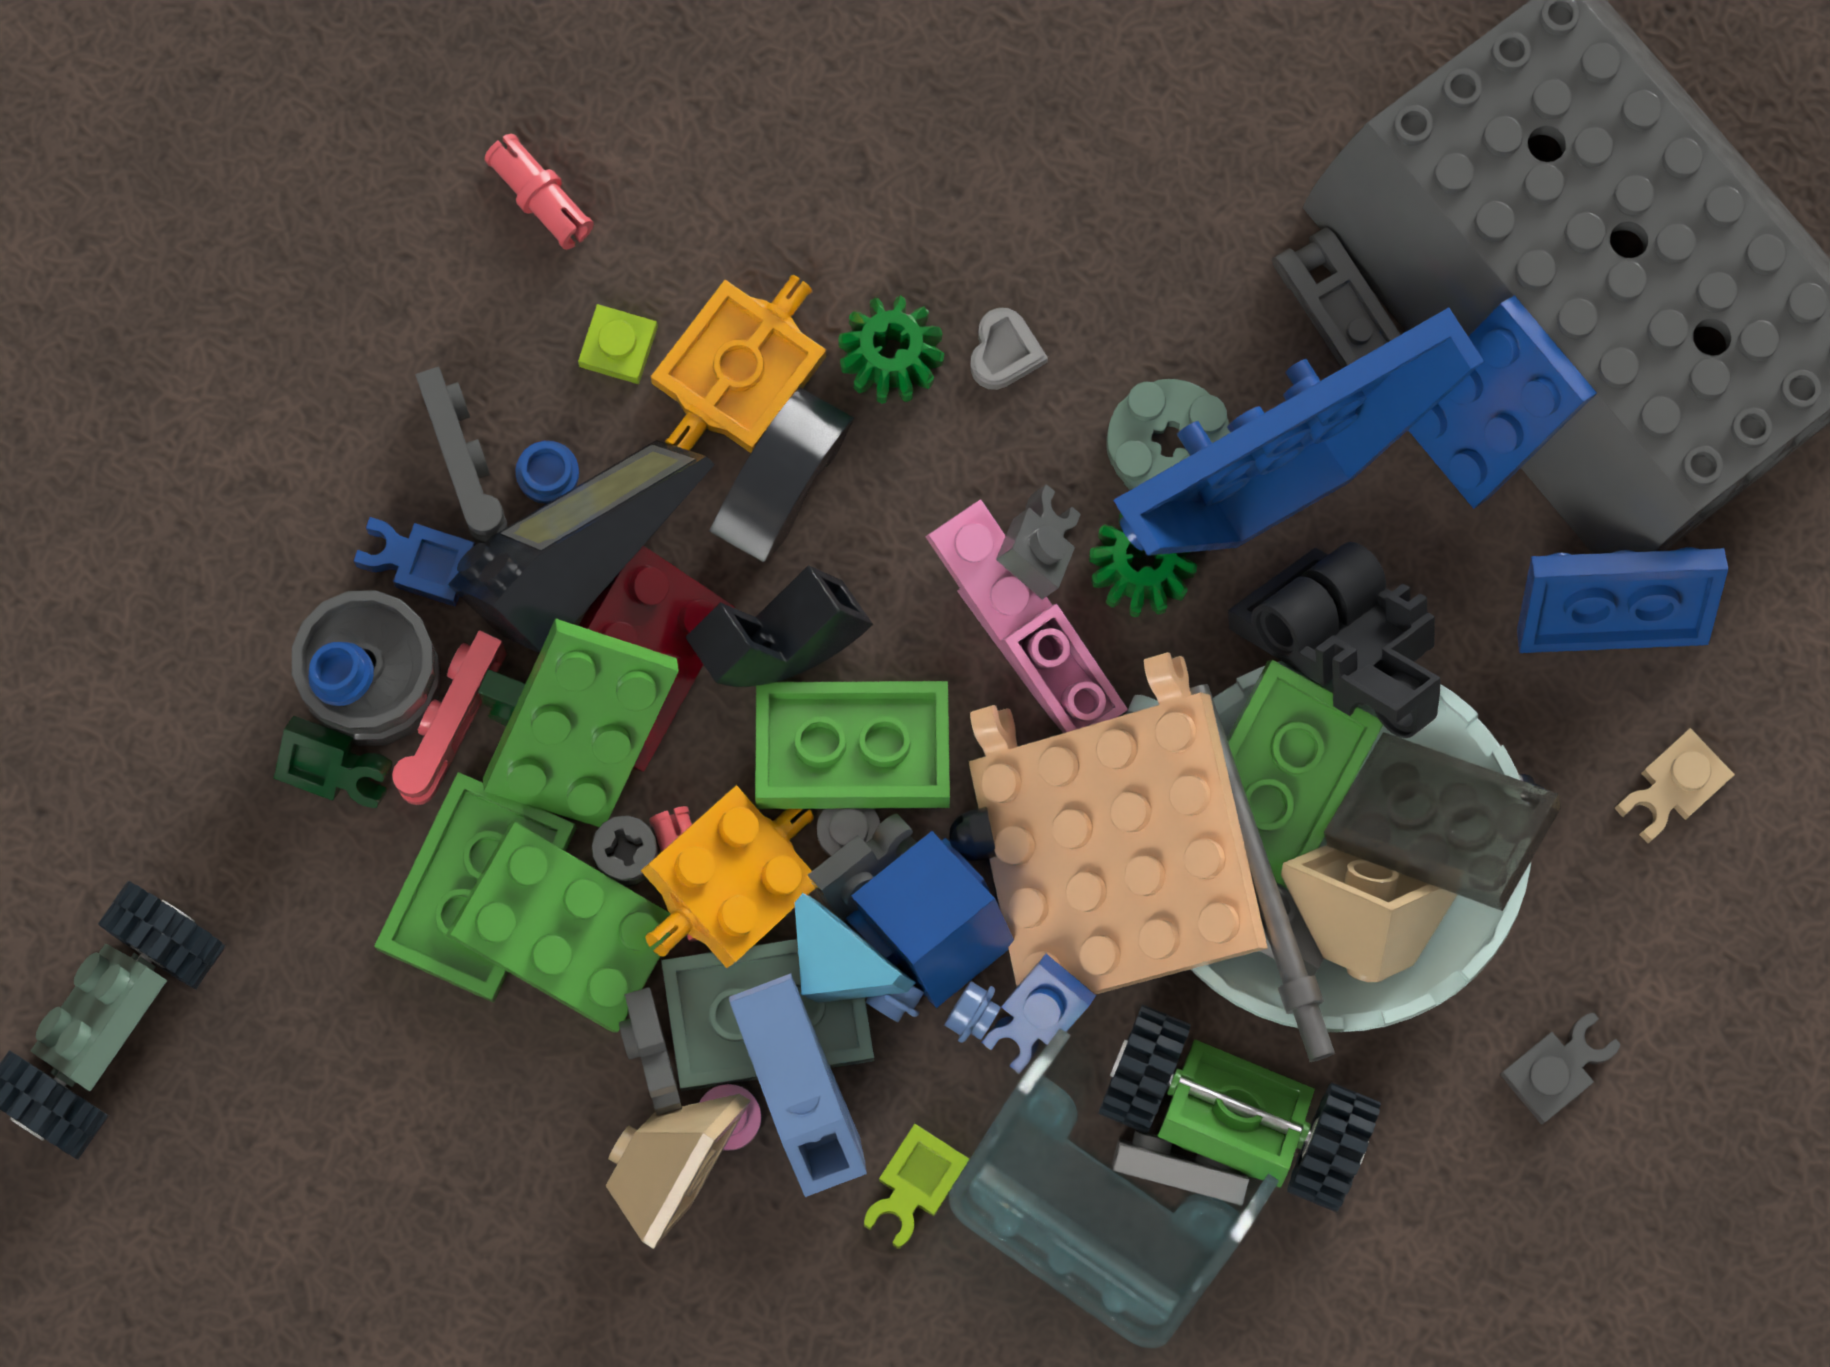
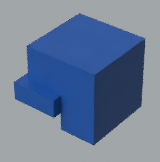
M933 831L851 895L859 910L846 917L849 925L858 935L894 965L900 964L904 972L916 982L915 985L924 992V995L936 1008L1008 951V947L1014 941L995 898L989 893L990 890L984 878L958 851L951 847L950 842L946 838L941 841Z

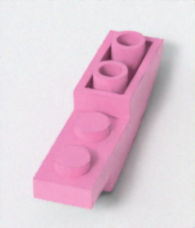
M982 500L975 502L925 536L960 587L957 592L1037 702L1063 733L1116 718L1128 710L1057 604L1052 605L1047 597L1041 599L996 560L1005 539V534Z

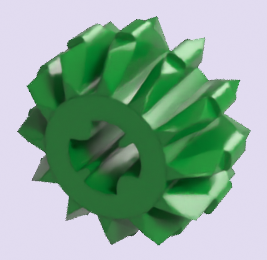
M901 295L896 297L893 310L885 311L883 303L874 297V299L870 300L871 318L861 312L853 311L849 315V325L853 331L839 335V348L848 353L840 359V368L842 373H858L854 380V390L858 394L867 391L873 383H876L877 402L881 404L886 403L889 399V387H897L900 398L908 403L913 399L911 380L918 386L929 389L934 384V376L930 369L943 366L944 352L935 347L942 341L943 333L938 326H925L929 318V311L925 306L917 308L910 315H907L906 299ZM888 340L900 342V349L895 353V358L882 356V349L886 348Z
M1120 513L1118 518L1120 531L1112 526L1103 525L1099 529L1098 538L1104 546L1090 549L1089 562L1102 567L1093 573L1091 578L1092 585L1095 588H1103L1114 584L1106 599V604L1111 608L1119 605L1125 595L1132 598L1129 607L1130 616H1140L1145 599H1149L1152 610L1157 615L1163 614L1167 609L1166 595L1179 601L1186 597L1188 589L1181 579L1194 578L1197 564L1184 558L1191 552L1153 555L1155 559L1152 568L1145 566L1139 572L1131 568L1133 557L1141 558L1146 552L1145 550L1137 549L1125 536L1120 525V518L1123 517Z

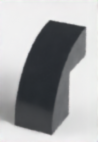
M799 388L782 407L755 446L726 496L709 532L765 562L785 541L814 479L834 460L854 417Z
M808 565L756 617L720 602L685 638L716 683L733 687H752L793 677L823 663L862 636L873 626V623L841 579Z

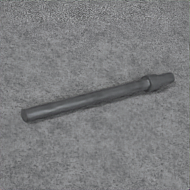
M1207 684L1190 688L1191 695L1201 692L1211 696L1262 924L1283 985L1278 987L1286 1014H1294L1309 1061L1314 1062L1334 1055L1335 1052L1319 1008V1004L1323 1003L1324 999L1316 976H1308L1209 686Z

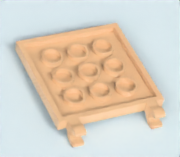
M1167 652L1144 659L1146 677L1150 688L1157 697L1159 705L1019 747L1017 746L1015 723L1010 709L1006 708L998 711L997 707L992 705L970 712L972 729L978 743L984 750L985 757L969 761L978 808L987 807L995 844L994 850L997 856L990 858V864L1000 910L1014 938V941L1008 948L1017 986L1045 954L1049 955L1094 994H1100L1268 949L1211 696L1201 692L1191 695L1188 671L1182 656L1171 658V654Z

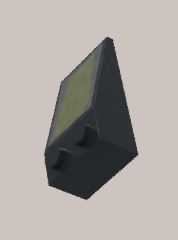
M655 440L491 536L485 543H479L472 547L459 561L457 566L458 573L448 585L500 635L540 653L555 619L574 624L715 464L705 455Z

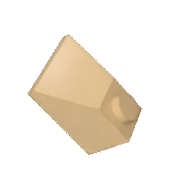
M1356 833L1284 862L1281 871V877L1323 958L1347 968V973L1350 976L1365 982H1381L1415 964L1460 892L1463 879Z
M741 1094L682 1106V1109L661 1115H656L655 1112L638 1130L629 1125L623 1131L608 1158L616 1163L617 1166L606 1187L643 1243L654 1249L688 1211L751 1100Z

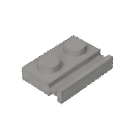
M1135 1131L1132 1142L1118 1139L1112 1162L1113 1171L1243 1205L1249 1179L1241 1171L1200 1154H1197L1196 1159L1172 1153L1173 1143L1149 1133Z

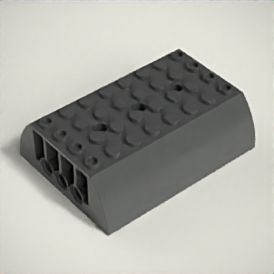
M1530 0L1368 121L1325 170L1304 203L1303 209L1320 229L1328 227L1336 235L1370 289L1406 332L1443 310L1450 308L1467 336H1469L1500 303L1515 295L1597 392L1571 420L1521 467L1593 554L1613 553L1620 550H1631L1634 552L1667 551L1830 424V258L1607 0ZM1537 135L1550 136L1560 145L1562 155L1559 159L1552 162L1540 161L1530 153L1528 140ZM1620 230L1635 233L1642 241L1643 254L1636 258L1619 256L1611 247L1610 235ZM1700 327L1715 328L1725 339V352L1716 356L1702 353L1694 344L1693 331Z

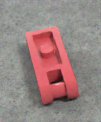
M479 630L471 646L462 643L456 651L447 673V677L453 681L443 701L434 699L420 722L418 734L424 736L419 748L414 756L399 760L393 769V782L403 799L408 803L414 805L425 804L436 794L482 704L478 691L487 670L498 672L507 655L501 640Z

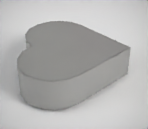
M996 308L983 316L978 330L980 344L974 349L970 364L973 379L980 386L994 390L1007 387L1048 362L1047 355L1023 318L1016 311L1009 308Z

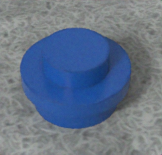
M540 441L530 445L520 455L516 464V479L521 491L528 498L538 503L548 504L576 487L579 480V466L576 457L565 445L555 441Z
M331 642L322 646L313 655L309 665V684L315 695L324 703L333 706L348 705L360 699L367 692L373 680L374 667L368 654L358 645L349 642Z

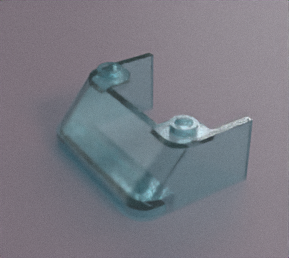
M1060 1028L1016 1086L949 1192L950 1207L955 1216L965 1226L1128 1341L1145 1348L1161 1347L1170 1340L1237 1248L1279 1180L1268 1173L1241 1212H1238L1221 1199L1202 1194H1194L1184 1199L1175 1213L1165 1208L1067 1139L1075 1127L1078 1118L1075 1103L1062 1088L1045 1077L1071 1036Z

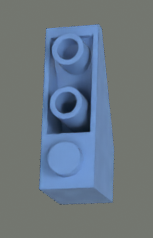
M791 973L730 996V1005L773 1121L805 1197L867 1174L861 1138Z

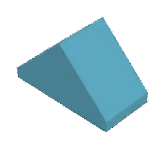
M804 893L796 900L795 915L801 995L821 1003L886 994L908 993L916 983L819 901Z

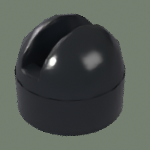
M987 807L970 810L957 816L950 827L949 838L951 847L958 851L967 861H982L997 857L994 850L995 844Z

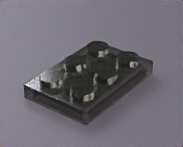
M1383 732L1329 822L1324 835L1328 847L1503 911L1559 813L1561 805L1558 793Z

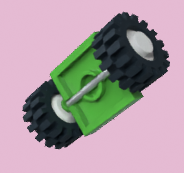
M1142 1004L1128 1039L1124 1040L1110 1074L1112 1077L1098 1114L1147 1134L1166 1089L1170 1086L1167 1094L1172 1096L1158 1134L1159 1138L1176 1144L1184 1150L1200 1154L1241 1171L1249 1177L1258 1178L1280 1188L1288 1174L1296 1148L1301 1149L1290 1177L1287 1192L1338 1212L1352 1186L1353 1178L1356 1176L1366 1153L1369 1138L1374 1131L1375 1122L1380 1112L1381 1103L1331 1082L1321 1099L1311 1124L1306 1122L1305 1119L1314 1094V1088L1195 1039L1182 1070L1177 1068L1173 1074L1191 1024Z

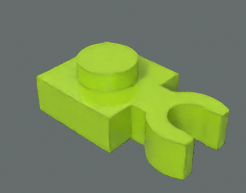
M914 1124L879 1178V1181L892 1189L893 1193L890 1198L879 1200L869 1208L864 1219V1227L871 1230L876 1224L877 1219L883 1214L890 1213L896 1215L900 1219L902 1227L892 1245L900 1249L910 1240L913 1234V1213L916 1208L919 1207L934 1217L970 1159Z

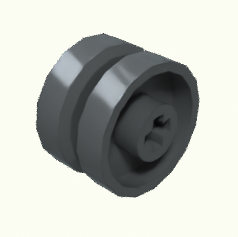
M376 590L347 591L323 601L302 622L292 645V676L311 714L323 727L353 737L352 744L357 746L388 745L413 734L418 729L428 706L434 699H438L441 692V662L422 619L402 600ZM331 642L356 644L376 663L373 680L367 692L357 701L344 706H333L324 703L315 695L309 684V665L313 655L322 646Z

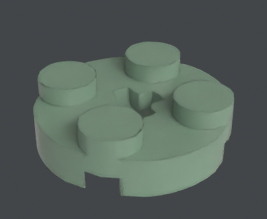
M1160 379L1154 382H1142L1133 387L1129 395L1116 407L1109 423L1106 438L1107 455L1116 474L1124 482V485L1129 490H1132L1190 456L1184 448H1176L1173 457L1161 455V445L1152 441V435L1154 433L1163 434L1167 426L1179 429V432L1187 425L1199 421L1212 443L1229 434L1230 431L1227 427L1230 423L1227 419V410L1224 403L1218 397L1210 395L1200 386L1184 380Z

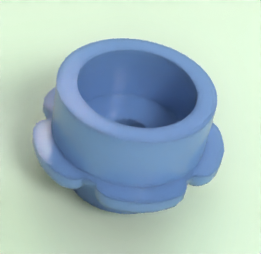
M970 981L944 1024V1026L960 1035L959 1042H965L970 1034L981 1040L1001 1008L990 1001L995 993L994 987L990 986L988 990H985Z
M913 985L908 993L868 997L866 1003L894 1021L899 1022L904 1012L913 1017L919 1015L920 1012L915 1007L924 992Z

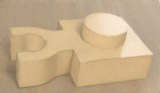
M1690 728L1641 773L1652 786L1645 790L1632 792L1615 809L1624 817L1634 806L1643 805L1649 808L1653 815V822L1639 834L1649 843L1665 828L1669 813L1673 808L1686 820L1735 774Z

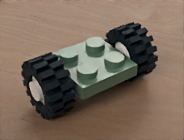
M131 881L126 882L98 922V925L138 952L140 956L133 953L129 957L105 943L99 953L91 954L81 964L74 977L75 988L61 1008L56 1007L44 1017L36 1032V1040L38 1041L30 1052L54 1067L50 1073L56 1077L53 1079L10 1050L0 1063V1110L11 1117L10 1120L42 1141L44 1139L77 1160H79L102 1127L108 1115L65 1087V1085L68 1084L73 1087L75 1083H78L88 1091H91L167 982L166 979L153 971L155 966L151 962L196 990L226 947L220 940L198 926L189 916L168 902L161 901Z

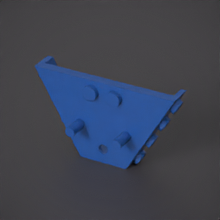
M1450 308L1443 310L1323 380L1319 379L1308 360L1303 359L1285 372L1293 386L1283 394L1286 401L1266 413H1264L1260 406L1250 409L1228 425L1229 434L1213 443L1199 421L1193 422L1180 430L1177 436L1190 456L1113 500L1123 515L1120 518L1121 528L1128 540L1137 549L1145 550L1147 555L1238 548L1350 483L1479 367L1484 360Z

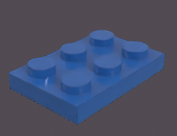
M1515 295L1500 303L1468 336L1484 362L1408 430L1473 509L1492 497L1597 394Z
M1685 547L1673 551L1634 552L1631 550H1620L1602 554L1571 555L1568 553H1554L1548 556H1531L1517 626L1519 652L1535 653L1709 645L1728 573L1724 548L1697 549Z

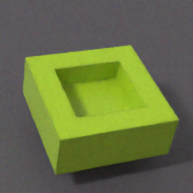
M597 304L578 360L579 367L639 384L658 328L657 321Z

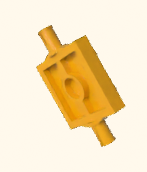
M791 275L772 303H769L766 300L750 297L727 280L723 281L651 375V383L677 401L686 413L669 438L664 441L665 443L690 451L704 431L709 429L712 432L726 435L752 453L782 407L799 388H804L827 357L826 349L803 334L791 318L806 297L812 292L811 287L806 282L802 281L800 284V278Z
M737 785L727 792L641 870L662 894L670 913L663 922L646 935L645 938L649 947L669 932L670 935L653 950L660 956H666L678 942L689 934L691 937L706 944L726 968L738 961L795 908V902L802 893L809 895L815 889L808 877L812 870L795 852L790 842L797 833L813 821L812 811L810 809L791 823V819L802 809H786L772 821L755 807Z

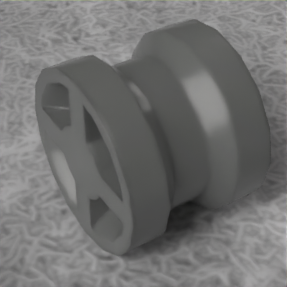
M631 816L613 817L604 822L596 831L592 842L593 858L598 870L625 887L636 886L647 880V877L641 870L658 855L656 839L650 827L640 819Z

